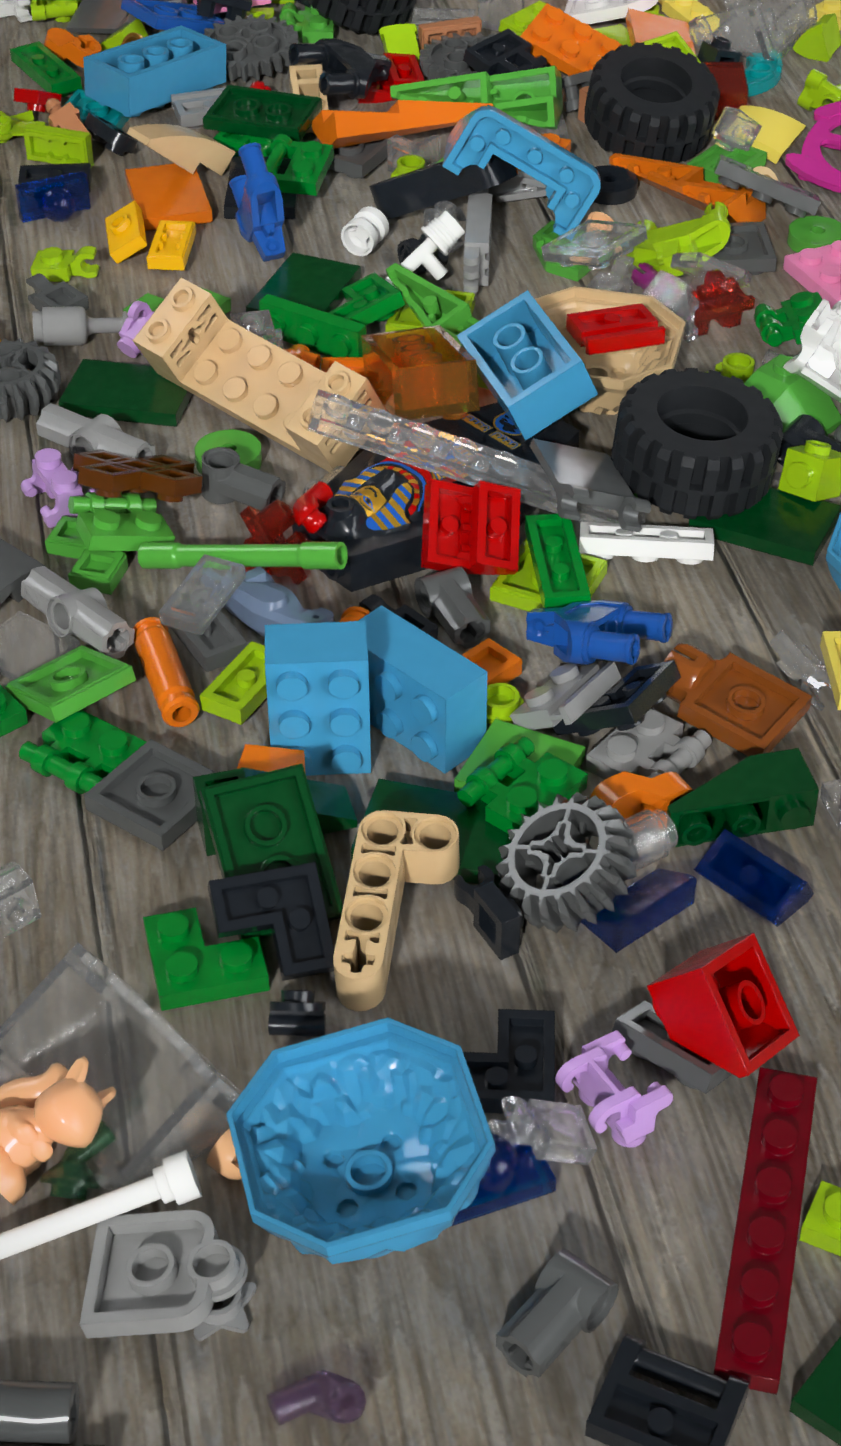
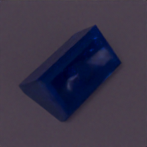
M726 829L723 830L694 868L696 873L776 927L804 906L814 895L813 890L806 881Z
M658 868L627 887L628 895H616L612 900L615 912L604 908L597 913V925L588 922L586 918L582 919L581 923L617 953L694 904L697 879L690 874Z

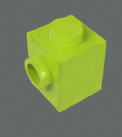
M806 440L805 445L787 448L778 490L814 502L840 497L841 452L832 450L831 445L816 440Z

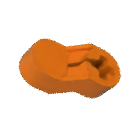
M56 27L50 28L47 31L44 46L62 61L69 59L84 68L83 57L101 52L102 49L101 44L90 34L79 35L77 38L67 30Z
M623 771L599 783L591 793L590 798L596 795L599 799L604 800L607 805L616 808L623 816L624 822L628 825L636 822L663 830L666 828L667 807L693 791V789L677 772L670 771L649 778Z

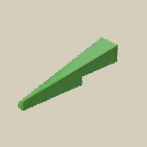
M556 66L489 75L484 71L390 86L392 99L493 103V107L500 109L523 124L547 129H557L563 109L562 74Z
M397 263L389 266L386 269L387 276L401 292L408 306L460 380L468 385L488 389L475 371L456 336L479 321L472 317L469 304Z

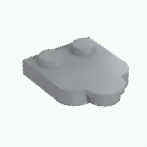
M176 1210L123 1214L97 1223L79 1325L86 1339L177 1333L191 1330L208 1317L214 1302L228 1299L241 1289L248 1274L247 1262L243 1253L237 1247L219 1238L213 1221L207 1214L201 1211Z

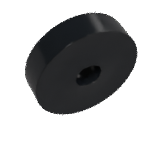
M604 165L595 167L600 175L601 189L594 203L619 205L635 198L638 183L635 173L619 166Z

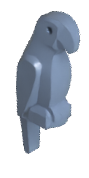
M205 567L197 568L198 582L229 613L264 638L265 625L334 622L332 611L322 607L313 610L303 608L292 591L280 584H276L272 576L261 567H256L240 574L239 581H224Z

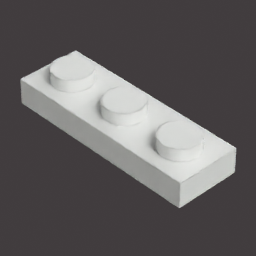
M580 522V554H587L604 560L611 559L614 556H632L634 560L639 562H654L658 558H672L680 563L689 565L699 564L703 560L713 561V528L641 525L642 529L639 533L623 530L618 523Z

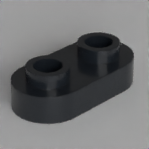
M90 112L83 124L88 128L92 139L105 144V148L120 156H123L125 151L132 154L138 140L128 135L119 127Z

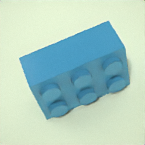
M528 290L456 335L475 371L525 441L598 395L583 361Z
M381 605L358 620L366 621L370 724L379 729L386 737L394 739L412 751L420 760L430 763L446 774L470 757L486 733L488 671Z
M366 621L265 625V675L270 747L304 750L306 776L371 773L369 663Z

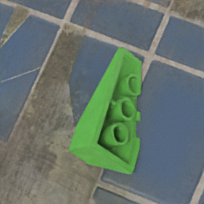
M778 355L758 368L745 381L744 385L748 387L753 385L761 391L763 399L769 398L782 420L783 430L799 415L803 414L816 419L822 425L826 436L834 432L841 425V415L829 395L803 377L791 374L783 368L784 364L793 358L791 356Z

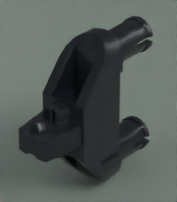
M320 39L315 44L293 43L290 45L288 53L290 63H293L294 66L322 64V71L325 72L320 75L319 89L323 95L347 94L352 99H365L371 89L372 82L388 80L392 62L384 55L367 53L360 46L339 39Z

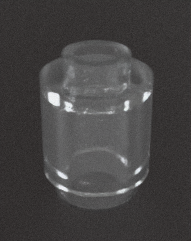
M645 809L624 819V822L633 830V836L636 839L634 844L637 847L639 858L632 863L635 866V872L667 857L671 848L675 847L678 843V834L673 821L660 809L654 811Z

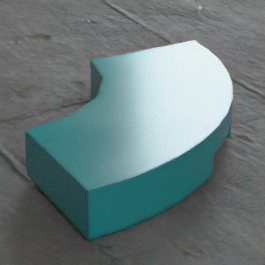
M775 51L749 55L746 57L747 68L732 74V85L746 98L772 89L778 84L782 75V60Z

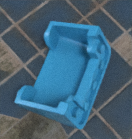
M490 105L481 106L461 118L447 139L442 166L459 175L461 170L469 165H477L484 170L492 155L498 156L546 185L547 207L553 210L555 214L553 232L569 241L599 194L601 182L598 170L588 162L496 107Z

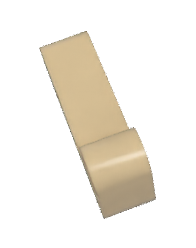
M382 810L372 812L361 820L358 827L333 955L337 997L346 1008L354 1011H367L376 1007L384 998L404 883L444 884L451 881L458 874L460 869L459 831L455 822L450 818L438 814ZM359 965H363L361 972H359Z

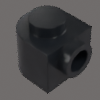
M714 35L712 41H702L697 58L709 68L710 74L713 73L716 81L722 83L729 80L732 74L735 73L742 53L731 47L732 41Z

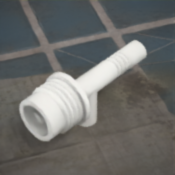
M444 211L438 218H434L428 226L421 228L427 239L400 266L414 272L422 264L437 281L447 273L448 270L433 253L438 249L444 256H447L449 249H452L457 244V240L465 234L463 228L447 211ZM387 276L384 280H386L388 283L394 286L390 278Z

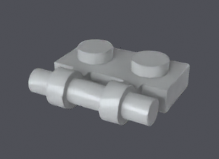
M650 708L644 715L645 719L641 724L624 731H619L616 728L587 754L586 770L603 779L623 771L649 778L670 771L677 772L680 775L686 768H694L704 759L705 750L711 745L712 739L704 730H698L692 736H684L682 738L683 723Z

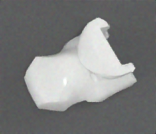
M823 298L803 327L800 336L801 352L787 361L783 368L791 374L803 377L841 403V300L830 309L829 301Z

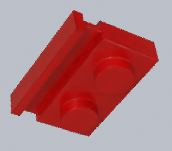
M643 303L567 314L566 330L580 347H586L585 353L587 355L664 344L665 328L663 326L658 327V320Z

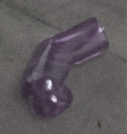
M326 1370L314 1372L267 1394L270 1410L279 1426L307 1413H312L337 1423L347 1424L360 1418L366 1406V1396L359 1384Z

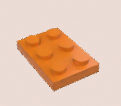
M546 3L520 36L532 45L531 55L535 57L544 56L547 64L556 66L558 70L569 76L592 70L606 53L611 50L615 51L619 46H622L617 40L607 37L593 29L590 25L580 22Z

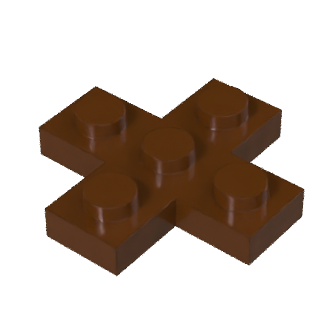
M105 450L74 453L73 471L79 472L78 484L95 488V494L98 496L118 498L122 496V491L133 493H147L151 491L157 493V499L161 501L182 502L183 496L199 494L202 490L203 476L194 474L195 463L162 454L132 458Z

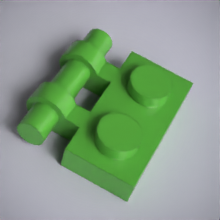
M291 2L286 3L282 7L280 21L286 20L287 25H293L294 31L298 32V38H302V43H316L320 39H334L335 24H333V20L330 18L325 19L319 14L318 9H313L310 5V8L305 6V11H298L295 4Z
M87 492L85 496H70L69 512L71 514H78L75 528L88 551H138L139 546L143 542H174L175 535L162 514L156 513L157 504L155 498H141L138 493H124L122 497L108 498L98 496L95 492Z

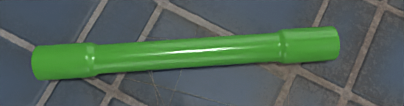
M143 542L138 549V562L143 569H179L182 567L344 569L348 560L347 547L344 542H303L302 544H181L179 542Z

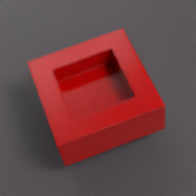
M14 88L13 101L27 103V110L47 113L45 107L47 100L55 98L61 102L62 94Z

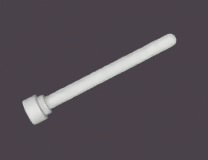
M187 1150L162 1158L163 1165L153 1168V1175L0 1233V1260L160 1199L163 1200L164 1204L176 1201L178 1205H182L202 1197L200 1183Z

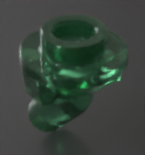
M101 1120L94 1139L86 1148H73L69 1146L65 1150L62 1160L40 1176V1182L52 1184L50 1196L86 1200L88 1188L100 1189V1181L86 1162L116 1140L104 1121Z

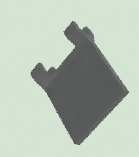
M82 0L66 29L70 33L113 34L137 18L121 9L122 0Z
M532 439L530 447L555 489L557 512L561 518L579 521L580 514L577 512V503L618 510L620 527L623 530L640 533L642 527L638 522L639 512L650 513L651 504L648 500L636 498L608 454Z

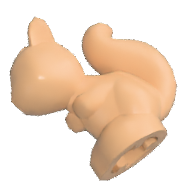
M85 1056L78 1058L69 1070L60 1063H53L43 1074L14 1079L0 1086V1194L13 1206L25 1194L26 1176L38 1169L42 1162H47L51 1159L53 1155L52 1143L55 1141L73 1148H86L98 1131L103 1108L116 1096L117 1090L113 1086L97 1093L93 1087L84 1082L89 1065L88 1059Z

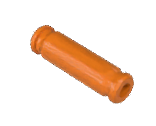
M157 617L144 618L133 627L135 629L134 644L158 708L161 711L163 721L169 726H187L199 714L200 707L198 701L195 698L194 691L166 623Z

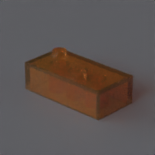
M440 325L361 335L365 377L369 380L383 406L396 422L442 416L446 420H458L467 417L468 412L480 410L476 359Z

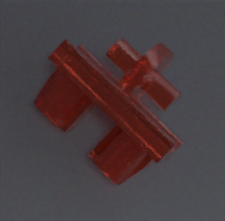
M718 269L708 271L704 278V284L698 285L696 291L675 296V307L684 314L685 329L694 337L708 334L710 320L716 319L715 321L722 327L731 328L741 325L743 311L753 309L755 305V298L752 295L744 294L739 283L733 277L726 278L722 271Z
M278 499L261 511L248 506L240 513L241 518L252 535L243 544H302L303 542H311L304 534L298 531L285 539L283 532L292 526L295 520L291 507ZM242 567V568H243V570H244L245 572H247V571L252 570V569H254V568H256V567ZM261 567L271 576H290L296 585H299L307 578L302 567Z

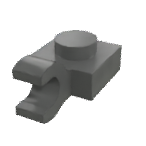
M36 274L26 279V283L35 290V293L28 296V300L39 311H42V307L80 306L84 307L86 311L89 310L88 296L65 281L54 285L42 274Z

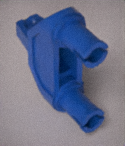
M249 143L238 150L246 175L233 178L229 181V186L232 189L238 207L235 218L240 234L246 241L254 242L263 262L283 258L286 253L282 231L285 221L283 198L276 176L268 172L261 151V145L259 143Z
M610 600L572 602L565 607L536 608L527 612L526 638L530 641L554 647L553 654L566 663L589 665L594 663L596 659L633 665L639 657L640 639L660 641L661 643L668 642L672 633L673 619L670 613L663 614L633 610V607L627 602Z

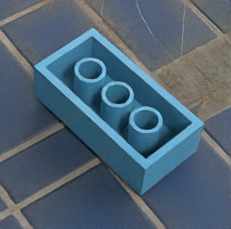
M182 25L83 57L85 96L99 102L101 106L105 107L106 105L121 112L125 117H137L141 115V112L149 109L163 108L166 103L171 102V94L213 89L214 86L226 82V44Z

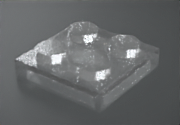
M587 220L541 247L543 260L560 263L562 267L585 265L590 270L603 269L610 265L611 260L633 252L636 245L648 239L645 224Z

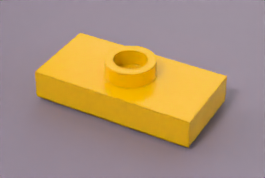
M135 200L105 218L109 254L117 264L147 246L142 209Z
M159 221L146 257L147 268L184 271L196 236L195 222Z

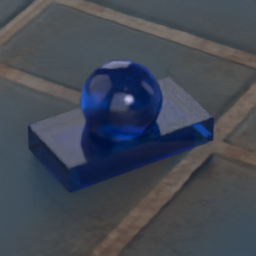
M84 171L15 185L19 218L23 223L48 218L54 222H63L70 219L74 212L91 208L88 179Z
M491 1133L496 1151L491 1158L490 1166L479 1182L478 1193L468 1207L458 1212L452 1226L556 1191V1177L532 1133L510 1141L505 1137Z

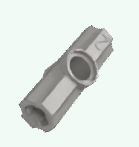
M50 403L41 410L40 418L36 422L37 434L69 448L73 457L74 453L105 450L132 458L156 455L155 445L122 432L118 423L106 414H100L90 419Z
M46 566L31 569L28 577L21 582V596L46 615L48 624L56 636L65 637L74 634L98 652L115 659L123 657L129 646L134 644L135 629L108 609L106 600L98 589L91 587L80 590Z

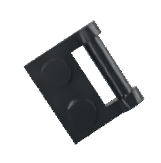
M626 1333L586 1421L585 1436L609 1446H727L735 1424L743 1410L750 1388V1381L733 1374L730 1375L728 1380L648 1349L645 1347L646 1340ZM636 1372L718 1404V1407L713 1409L634 1376Z

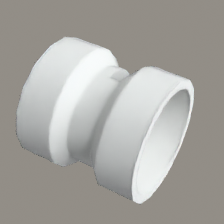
M363 207L341 231V240L345 248L357 256L368 255L387 235L389 231L387 217L375 207Z

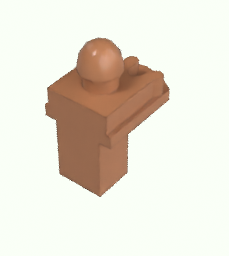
M50 98L47 100L45 107L49 114V126L89 132L80 121V111L71 102L62 107V103L58 99Z

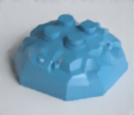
M388 1017L273 1050L226 1113L253 1223L278 1238L290 1241L300 1253L321 1256L331 1264L361 1259H374L393 1251L405 1252L422 1243L437 1239L443 1230L452 1226L458 1212L468 1207L478 1193L479 1182L489 1168L491 1158L496 1151L495 1142L461 1046Z

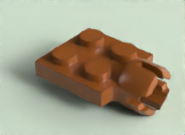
M679 643L674 650L686 655L690 659L671 650L664 662L674 660L681 676L666 692L668 698L680 704L677 717L700 730L706 731L712 737L747 756L770 753L808 712L813 696L731 652L725 658L717 660L691 644Z

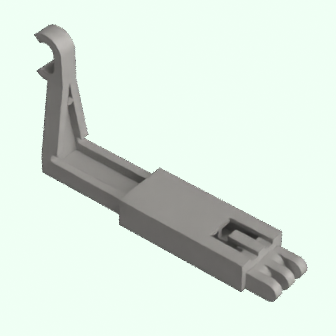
M517 170L518 175L504 183L469 194L464 242V292L477 293L479 286H488L492 235V201L501 203L547 196L545 184L523 171Z

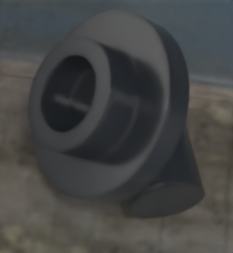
M281 990V1001H270L269 1035L324 1036L326 1034V1002L315 1001L314 990Z

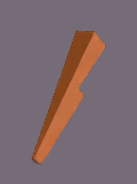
M398 100L387 112L321 110L312 121V130L321 144L333 145L335 149L455 126L461 118L481 106H493V103Z
M614 153L609 157V164L611 166L626 168L636 174L638 180L700 210L705 211L709 203H712L713 209H715V202H722L728 208L727 219L729 223L762 222L766 219V202L751 196L753 189L739 187L736 190L720 183L704 181L703 167Z

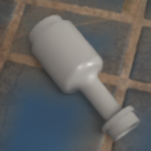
M80 306L42 307V311H32L34 341L44 342V346L84 345L87 343V338L90 334L119 333L128 317V313L123 311L122 317L91 318L86 314L85 308Z

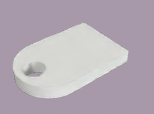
M568 0L564 13L589 25L626 18L628 8L644 12L653 7L658 0Z

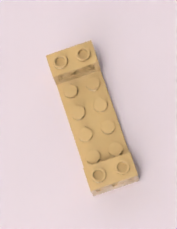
M182 277L132 340L157 374L335 476L347 466L387 412L366 377L336 361L325 373L230 321L211 293Z

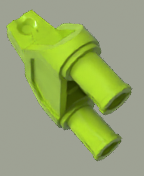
M716 201L715 209H713L712 203H709L701 218L657 228L656 224L648 219H644L642 227L640 220L635 224L634 233L627 240L625 247L626 255L632 264L638 268L640 263H648L659 273L667 272L672 278L684 274L686 267L700 264L717 254L727 244L731 233V225L727 219L728 208L722 202Z

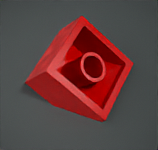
M754 933L703 949L647 985L652 997L654 1011L658 1018L662 1020L669 1038L738 1078L749 1076L800 1036Z

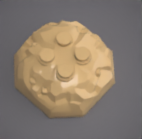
M573 286L535 298L540 307L581 358L598 392V395L578 407L581 412H592L598 415L618 414L622 398L633 385L653 373L658 376L664 370L674 369L685 332L686 322L653 296ZM643 303L658 320V327L663 326L665 328L664 344L587 355L585 353L586 347H580L566 330L567 314Z

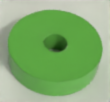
M801 217L792 221L788 228L787 244L796 253L806 248H817L841 240V222L829 217Z
M233 429L215 431L202 437L195 445L196 468L201 474L203 453L215 447H225L236 451L240 456V463L258 470L262 465L261 443L257 437L245 431Z

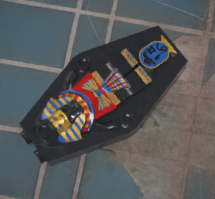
M497 402L404 429L387 432L385 435L375 439L327 484L332 489L333 497L319 510L326 515L327 522L317 533L310 534L303 525L299 527L294 520V516H292V544H302L303 542H344L348 552L345 568L319 570L329 579L336 581L350 592L426 570L427 568L421 567L425 485L431 478L474 487L479 481H485L521 489V525L525 521V516L531 515L555 490L530 447L532 439L579 448V430L559 419L525 441Z

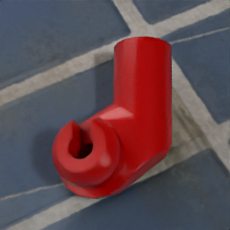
M318 481L298 498L293 506L295 522L299 527L303 525L310 534L317 533L327 522L326 515L319 510L333 497V492L329 485Z

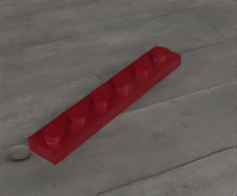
M760 1067L713 1374L727 1380L733 1374L750 1381L749 1389L777 1395L818 1077Z

